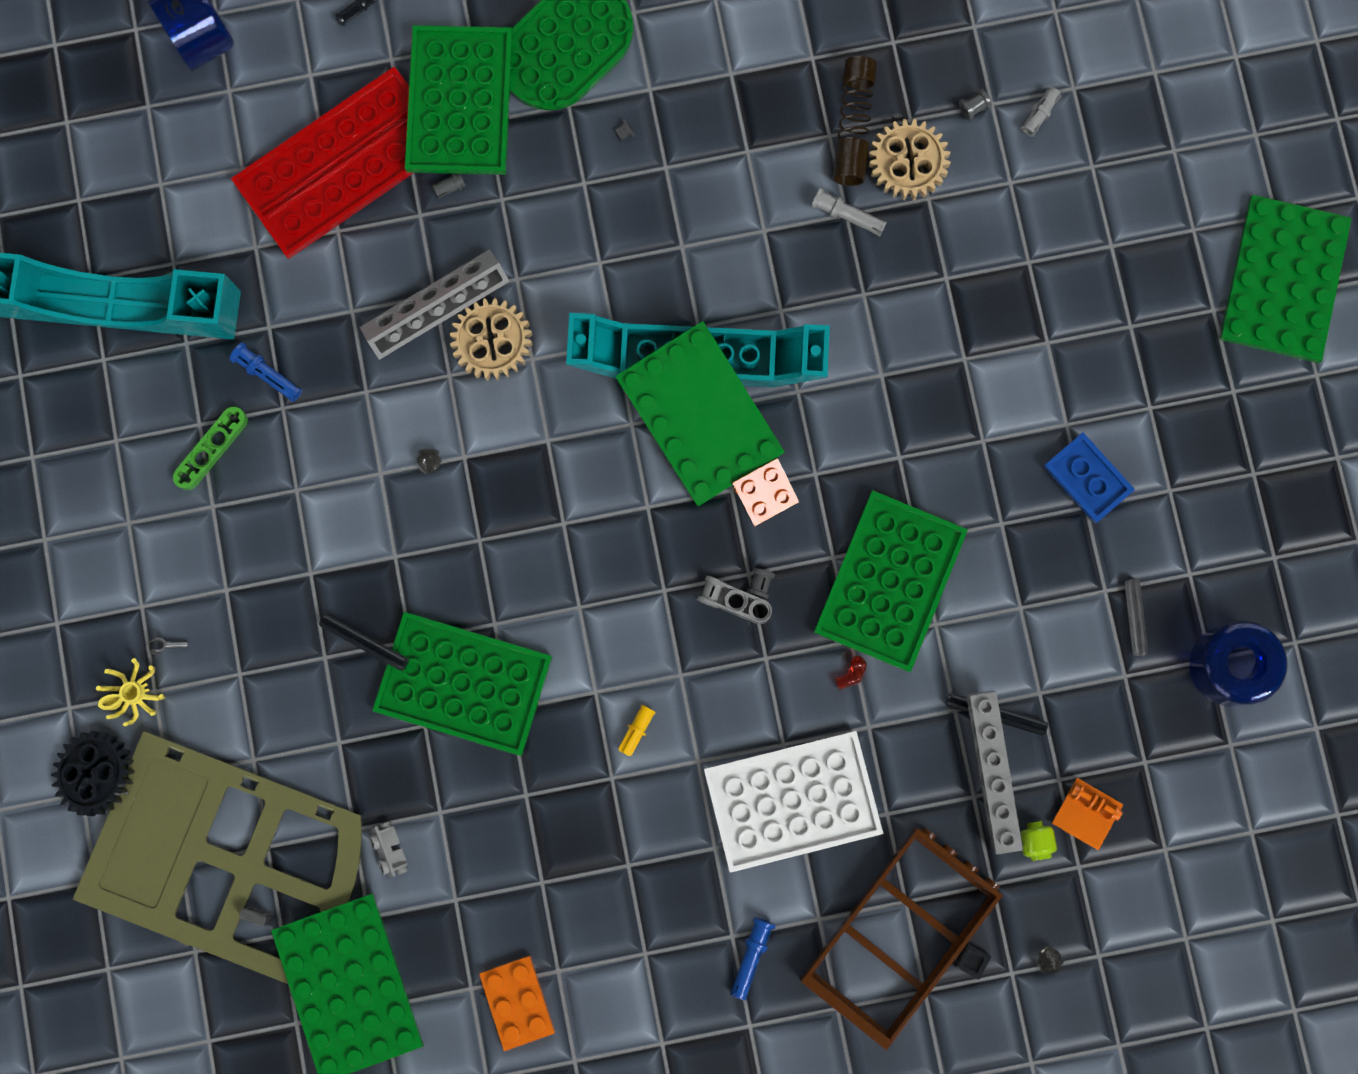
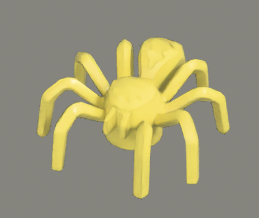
M135 658L131 660L134 668L130 682H128L123 673L105 669V673L121 678L123 685H98L96 687L97 691H119V694H110L102 697L98 702L99 708L115 710L125 702L120 711L115 714L106 715L107 719H115L123 715L131 704L133 717L130 721L123 723V726L132 725L137 720L139 713L136 704H139L150 716L157 714L142 699L159 701L166 698L163 694H145L150 689H145L148 686L147 683L143 685L141 683L150 678L156 669L150 665L148 667L150 671L136 682L135 679L140 664Z

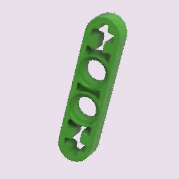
M230 407L222 413L175 470L173 481L176 486L183 490H192L200 483L246 427L248 418L244 411L238 407ZM232 414L235 416L238 415V419L240 420L238 424H236L235 422L232 423V420L230 419V416ZM224 424V425L227 426L229 429H231L232 432L229 433L227 430H225V429L222 428L221 426ZM223 432L225 435L224 443L214 445L212 441L214 434ZM200 452H207L209 455V460L204 465H198L196 462V457ZM192 464L195 468L199 469L200 471L197 473L192 468H190L189 465ZM182 474H190L189 478L191 481L189 483L183 482Z

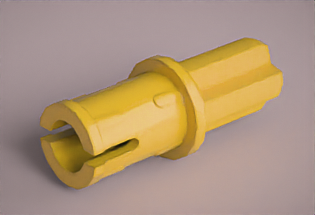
M644 705L640 706L641 708L632 724H628L627 727L629 729L618 747V750L627 756L633 754L642 736H646L644 732L656 714L655 711Z

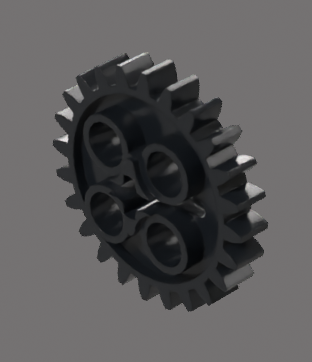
M101 731L81 732L80 738L71 737L72 745H63L65 753H57L61 761L53 763V766L58 768V772L52 773L51 776L57 777L58 781L54 782L52 787H59L60 790L55 794V797H64L60 804L68 806L69 812L95 817L96 814L105 815L106 810H114L113 802L122 803L121 794H129L125 789V785L133 784L127 778L128 775L135 773L133 770H128V766L134 763V760L126 759L130 754V750L122 749L125 743L117 741V736ZM95 750V757L92 759V753ZM111 768V775L108 777V771ZM93 787V795L91 796L90 792Z

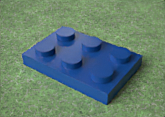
M1084 432L1043 466L1094 524L1100 521L1135 490Z

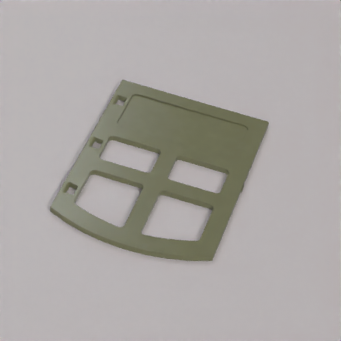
M143 731L131 759L134 760V763L128 766V770L135 771L134 774L128 775L127 778L133 784L125 785V789L129 794L120 795L122 799L121 804L113 802L114 810L109 811L73 900L288 984L280 957L235 940L234 934L241 920L238 918L241 909L246 907L255 884H261L317 906L321 912L350 902L361 857L362 815ZM169 748L184 753L180 761L167 757ZM244 777L258 782L255 791L241 786ZM229 787L239 789L265 801V806L244 855H238L207 841L211 827ZM319 806L334 812L330 820L316 815ZM290 809L338 829L336 866L332 885L329 889L265 864V858L285 810ZM198 861L228 871L235 877L213 930H208L180 919L176 914Z

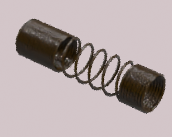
M852 56L845 61L843 89L846 93L841 97L845 105L840 108V112L844 117L839 120L842 130L837 135L839 140H837L833 180L838 184L846 186L861 185L865 182L869 143L858 137L840 138V133L843 131L859 135L870 133V130L865 127L854 126L844 128L841 125V121L845 118L855 122H868L871 120V117L868 115L851 114L846 116L842 112L846 106L858 110H869L873 107L867 102L846 103L844 101L846 94L860 98H870L874 95L872 91L866 89L875 85L877 62L867 56ZM845 85L855 88V90L848 91ZM862 91L871 93V95H857L851 92ZM852 104H866L870 107L861 108L852 106ZM853 116H861V117H866V118H869V119H868V120H857V119H853V118H850V117H853ZM849 129L867 130V132H855Z

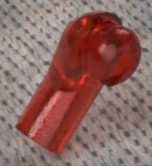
M853 657L848 673L835 678L839 690L856 685L863 680L867 669V664L863 657Z

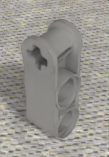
M706 576L705 580L707 582L703 592L696 600L755 624H764L770 619L772 608L769 602L732 587L721 580ZM713 587H715L712 596L709 597ZM735 595L743 599L742 607L737 609L732 608L728 602L730 597ZM758 605L764 606L767 610L766 617L756 618L753 615V608Z

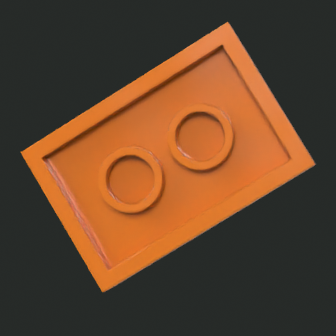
M531 955L479 973L504 1051L555 1034Z

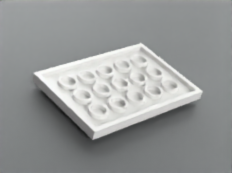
M857 731L704 769L730 873L883 834Z

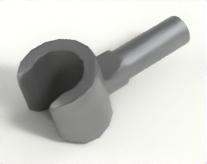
M155 637L150 641V643L157 642L160 644L159 650H150V653L154 655L161 653L164 649L188 648V642H166L161 637Z

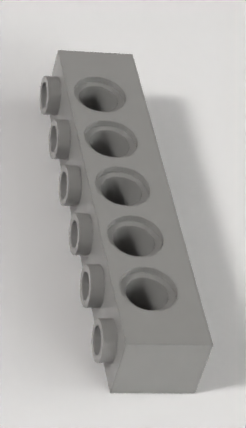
M489 249L360 326V329L380 360L510 281L500 263Z
M988 690L966 694L991 848L995 854L1022 851L997 692Z

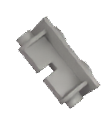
M390 822L380 825L381 831H379L377 826L370 830L369 841L373 850L378 851L380 857L378 865L383 875L386 874L387 878L390 879L396 876L394 871L397 872V875L407 872L406 866H408L402 848L392 851L391 847L400 842L394 826L391 827Z

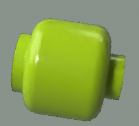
M1042 821L1028 823L1027 829L1020 832L1023 855L1030 857L1031 861L1052 858V854L1057 851L1054 830L1050 826H1043Z

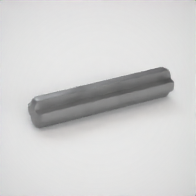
M1129 579L1125 581L1132 652L1135 656H1142L1148 654L1141 585L1139 579Z

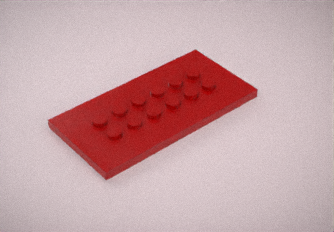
M395 66L231 178L288 259L413 174L405 170L409 85Z

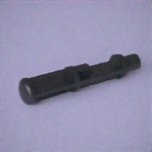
M356 0L343 11L335 14L336 21L341 26H346V23L364 10H368L367 8L378 0Z

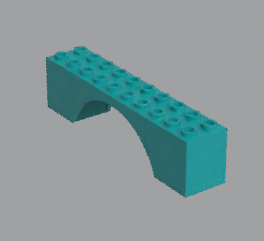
M0 253V317L232 340L235 338L241 291L225 274L173 269L171 273L158 277H114L65 269L19 254Z

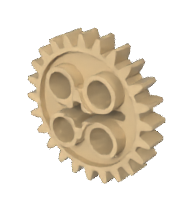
M903 119L902 126L900 127L894 121L892 130L885 126L883 130L884 135L878 133L876 136L878 142H872L871 148L874 151H870L869 158L873 160L869 162V168L876 169L872 171L871 176H879L876 185L885 184L884 193L892 189L893 198L898 193H902L903 200L906 199L907 194H911L912 199L916 200L917 193H920L925 198L927 189L934 193L936 189L935 184L941 186L943 182L941 177L946 178L948 171L946 168H949L951 162L945 159L949 158L950 151L943 150L946 149L948 143L939 142L943 134L934 135V126L929 130L925 129V121L921 126H917L916 119L913 120L912 125H908L906 119ZM905 139H908V140H909V157H910V160L913 161L912 166H911V171H912V175H913L914 180H911V179H910V175H909V172H910V167H909V165H910V164H909V159L906 158V155H907V151H908V150H907V146H906ZM922 143L926 149L919 150L914 144ZM898 146L901 152L894 153L889 147ZM924 166L928 168L929 173L923 174L919 172L918 167ZM900 169L905 175L902 177L895 176L893 170Z
M485 298L483 306H479L475 302L473 310L468 307L465 308L466 316L457 315L461 323H453L452 325L457 332L450 333L451 338L457 341L450 343L452 349H458L453 353V356L461 358L458 362L460 367L467 365L466 372L468 374L475 370L476 378H479L484 373L486 381H489L491 374H494L495 378L499 380L500 373L502 372L507 378L509 377V369L518 372L517 363L525 365L522 355L530 356L529 350L525 347L533 346L532 341L526 339L532 336L531 330H525L530 324L528 321H522L525 317L523 312L516 314L517 308L515 305L508 309V303L505 300L499 306L496 298H494L492 305H489ZM488 318L491 319V330L495 337L493 339L497 357L495 361L492 360V350L488 342L490 339L486 323ZM499 321L508 322V326L504 330L496 329V325ZM482 325L483 330L479 334L471 333L472 327ZM504 345L512 346L511 352L506 355L499 353L500 348ZM477 350H487L485 357L481 359L475 358Z

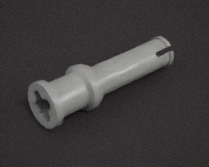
M820 187L811 208L815 209L817 207L829 213L832 218H837L838 216L879 237L881 236L887 223L886 221L845 203L843 197L839 196L837 198Z

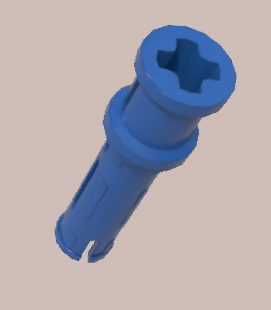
M240 343L232 351L229 360L232 363L237 362L245 368L247 374L257 375L291 402H295L299 398L302 389L267 365L263 356H257L247 349L245 343Z
M753 917L754 925L750 937L745 940V946H747L745 955L730 995L741 1000L747 999L762 952L765 953L767 951L769 935L776 926V924L759 917Z

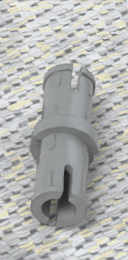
M1048 87L1039 102L1033 105L1031 108L1032 112L1021 126L1022 132L1026 135L1033 137L1044 120H1048L1051 115L1050 111L1061 97L1057 89Z

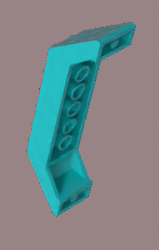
M569 313L566 365L617 379L616 375L692 327L628 324L602 318L595 314ZM804 324L803 326L777 331L707 327L744 386L774 388L828 377L830 325Z

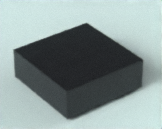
M967 943L955 967L980 980L991 956Z

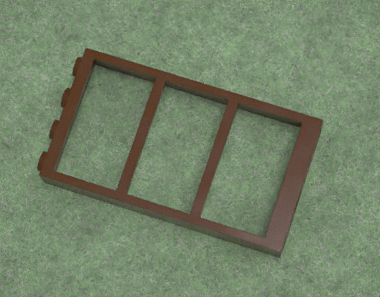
M925 827L922 830L918 828L912 830L800 978V981L886 1051L1003 896L997 891L1000 887L988 877L985 880L976 874L978 869L967 860L962 863L956 859L955 856L958 853L947 844H944L942 847L934 841L936 836ZM914 840H917L988 896L959 936H956L885 879ZM879 886H882L953 943L923 983L850 926ZM844 932L917 989V992L888 1030L814 972Z

